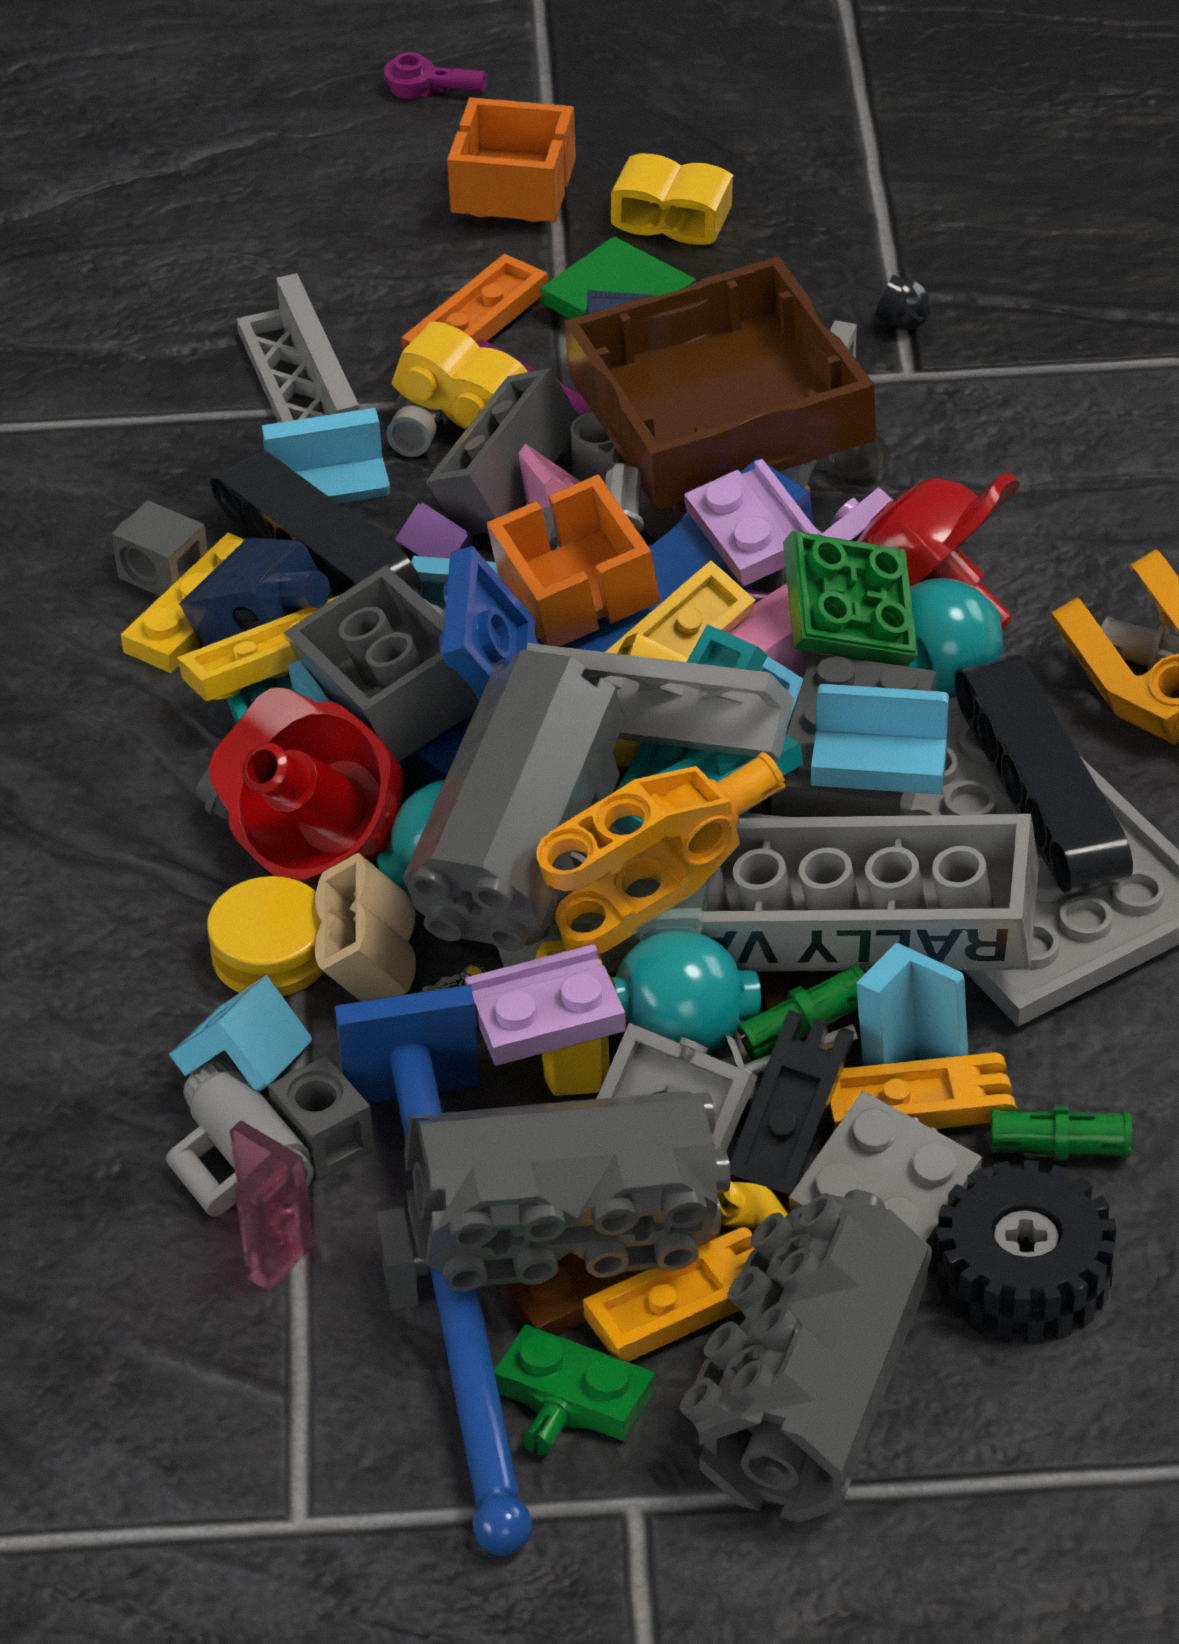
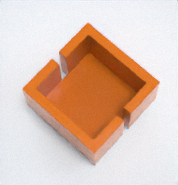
M469 97L459 125L460 132L457 131L447 159L451 213L470 214L481 218L492 216L523 219L528 222H556L565 195V187L568 186L576 160L574 106Z
M599 474L548 496L559 548L552 551L550 549L543 511L537 501L487 522L497 572L503 582L536 619L535 632L544 645L560 647L599 630L597 620L606 617L608 622L612 624L661 602L652 552Z

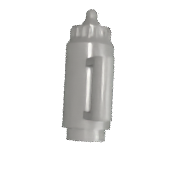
M221 1060L210 1061L190 1072L183 1093L186 1103L190 1107L191 1116L199 1127L168 1152L166 1163L210 1217L220 1216L250 1191L256 1196L267 1198L270 1202L276 1204L288 1202L300 1195L307 1188L313 1177L310 1152L260 1091L256 1092L240 1071H236L227 1062ZM213 1146H216L236 1171L221 1184L217 1182L199 1159Z

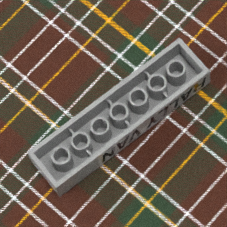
M1031 814L739 818L736 828L740 845L691 899L615 947L600 954L602 965L605 966L607 972H617L620 963L627 953L642 940L664 931L688 930L706 935L721 944L734 958L738 970L845 971L849 966L857 964L863 971H869L896 942L956 970H1030L1039 869ZM611 824L609 831L618 835H626L625 832ZM571 851L570 856L574 868H577L586 860L587 855L583 852ZM650 878L640 879L633 882L628 887L626 893L636 898L647 897L658 890L661 883ZM586 913L576 918L570 928L580 933L591 932L603 924L605 917L601 914ZM557 925L550 926L549 932L543 940L533 945H524L518 951H506L498 948L503 966L508 967L535 960L542 942L561 941Z

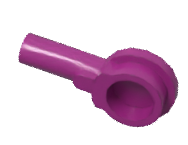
M406 52L399 54L384 67V80L390 86V90L395 96L404 99L428 97L433 92L443 93L448 88L485 92L487 73L486 71L457 68H438L433 65L432 61L420 54Z

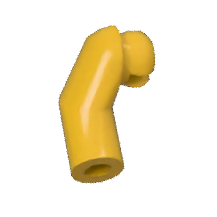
M731 1182L729 1191L717 1192L721 1212V1225L737 1229L747 1227L750 1231H754L765 1218L773 1213H781L784 1217L788 1215L774 1193L766 1186L753 1183Z

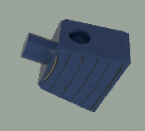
M246 538L179 605L203 647L302 609L325 605L330 596V584L325 574L318 570L306 546L300 541Z

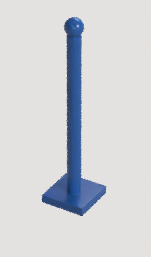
M471 985L335 1006L342 1074L368 1104L398 1099L405 1141L409 1116L442 1113L438 1093L480 1086L475 1002ZM430 1268L475 1504L478 1508L473 1518L474 1537L478 1544L490 1554L497 1556L512 1555L520 1551L529 1541L532 1533V1518L526 1506L519 1501V1491L478 1288L466 1292H456L446 1287L442 1273Z

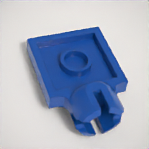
M473 546L450 553L448 581L444 584L443 588L446 603L444 631L439 636V648L446 665L451 669H455L474 690L477 699L480 701L493 669L502 663L504 668H506L514 654L521 649L526 650L528 643L538 644L535 634L536 619Z

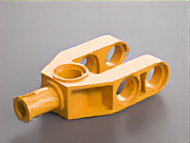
M1155 549L1130 564L1129 569L1130 571L1134 569L1139 575L1145 588L1153 598L1160 620L1167 628L1172 625L1179 634V577L1164 556ZM1078 597L1052 611L1050 616L1058 633L1117 717L1173 745L1178 743L1179 698H1170L1169 696L1174 691L1179 690V653L1162 658L1147 673L1136 676Z
M762 752L755 759L718 782L711 778L708 779L697 766L634 779L544 836L537 847L536 858L546 886L550 885L552 888L561 891H573L560 901L555 911L556 925L565 949L569 951L595 944L598 955L602 954L691 899L740 845L736 825L739 823V815L776 792L779 793L786 788V785L783 783L785 781L774 760L767 753ZM624 816H636L644 820L642 826L630 834L618 835L609 831L611 824ZM568 851H579L587 855L586 860L579 867L572 870H559L552 866L554 860L559 855ZM650 878L661 883L658 890L647 897L636 898L626 893L628 887L640 879ZM586 913L601 914L605 917L603 924L591 932L580 933L570 928L576 918Z

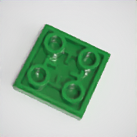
M614 236L540 287V296L543 305L570 320L586 315L588 290L663 295L695 284L696 279Z
M791 531L783 541L793 648L909 667L918 654L905 549Z

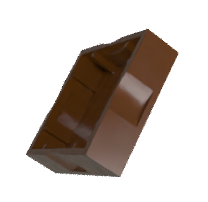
M779 256L702 279L695 284L671 293L639 298L564 321L570 378L627 466L637 467L642 475L641 487L656 510L685 502V493L733 471L739 470L741 472L755 459H763L767 465L779 472L877 441L874 383L842 340L820 321L815 313L812 300Z

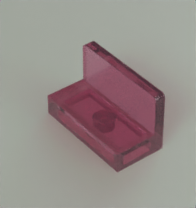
M240 1120L229 1132L237 1186L234 1188L246 1273L248 1279L269 1291L314 1247L303 1157Z

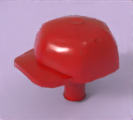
M1011 472L1003 473L997 477L980 495H977L960 482L939 477L922 481L885 505L870 520L871 523L858 538L857 542L905 549L910 587L921 581L936 578H947L964 582L976 588L994 603L1001 616L1002 631L1012 622L1013 612L1010 613L980 582L985 574L959 548L991 515L1015 494L1020 484Z
M272 687L258 695L239 722L217 746L209 763L210 781L222 803L229 811L231 832L241 846L273 876L295 879L306 885L318 884L324 871L356 853H360L369 862H372L378 857V854L386 850L391 840V827L399 811L404 786L403 769L391 749L370 728L346 708L332 701L316 703L287 688Z

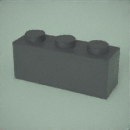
M552 369L507 376L426 481L448 519L472 535L486 533L489 536L487 522L517 510L524 504L525 496L518 455L524 444H527L553 463L569 449L568 443L571 441L570 428L573 421L579 415Z

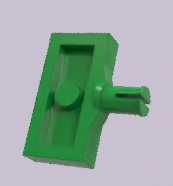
M526 1324L494 1370L499 1394L526 1404L537 1414L527 1431L523 1433L521 1440L525 1448L531 1453H534L538 1446L539 1456L547 1455L550 1452L551 1446L560 1432L567 1426L571 1428L593 1429L624 1441L655 1392V1372Z

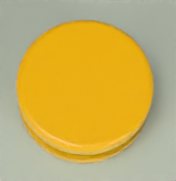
M266 876L246 880L224 892L213 904L207 920L212 964L220 980L231 989L240 993L267 975L282 997L297 993L313 984L324 973L318 966L315 958V941L322 922L315 906L316 891L295 879Z

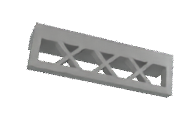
M298 274L277 277L279 309L237 318V327L278 423L359 410L356 397ZM278 329H284L285 331L277 342L256 336L257 334ZM280 360L299 366L292 375L273 370ZM295 393L314 399L308 408L287 403Z
M533 643L527 644L526 650L571 656L585 666L582 678L597 687L601 677L616 688L625 719L617 739L752 757L765 752L772 759L780 760L794 697L770 672Z

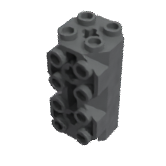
M521 649L511 657L506 668H504L502 663L494 668L403 875L414 908L426 916L424 920L425 928L440 939L447 941L466 939L493 944L506 951H518L524 945H533L547 936L550 926L556 924L555 911L560 901L573 892L557 890L550 885L546 886L536 858L537 847L541 839L550 831L613 793L620 776L613 748L625 719L616 688L601 677L597 687L582 678L585 666L571 656ZM571 851L559 855L554 860L552 866L559 870L574 869L570 856Z
M689 1091L409 1116L405 1144L406 1171L414 1170V1190H408L407 1196L408 1211L418 1257L421 1260H425V1264L430 1268L442 1273L446 1287L456 1292L471 1291L480 1286L518 1282L528 1285L544 1283L558 1273L557 1261L569 1253L583 1259L587 1272L599 1278L611 1277L627 1271L657 1268L675 1271L686 1268L698 1259L699 1252L697 1247L709 1240L711 1234H718L720 1232L721 1212L717 1192L729 1191L731 1183L730 1163L727 1152L724 1148L715 1149L712 1136L715 1129V1111L711 1095L707 1092L693 1094Z
M858 1189L847 1192L844 1197L823 1193L810 1203L793 1209L786 1217L781 1213L769 1215L754 1230L750 1240L754 1249L749 1254L742 1273L731 1284L727 1294L729 1299L743 1312L747 1319L740 1326L735 1322H727L721 1325L709 1337L704 1347V1355L707 1359L702 1364L694 1385L687 1391L680 1403L681 1412L693 1422L699 1432V1445L704 1443L699 1457L700 1471L739 1506L760 1511L764 1500L784 1505L780 1514L781 1518L799 1523L841 1509L925 1290L927 1269L932 1258L931 1247L890 1209H886L883 1201L878 1196Z

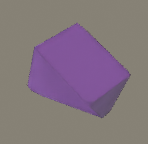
M424 503L421 505L417 504L395 538L396 541L419 556L450 558L451 552L470 547L474 541L472 534Z

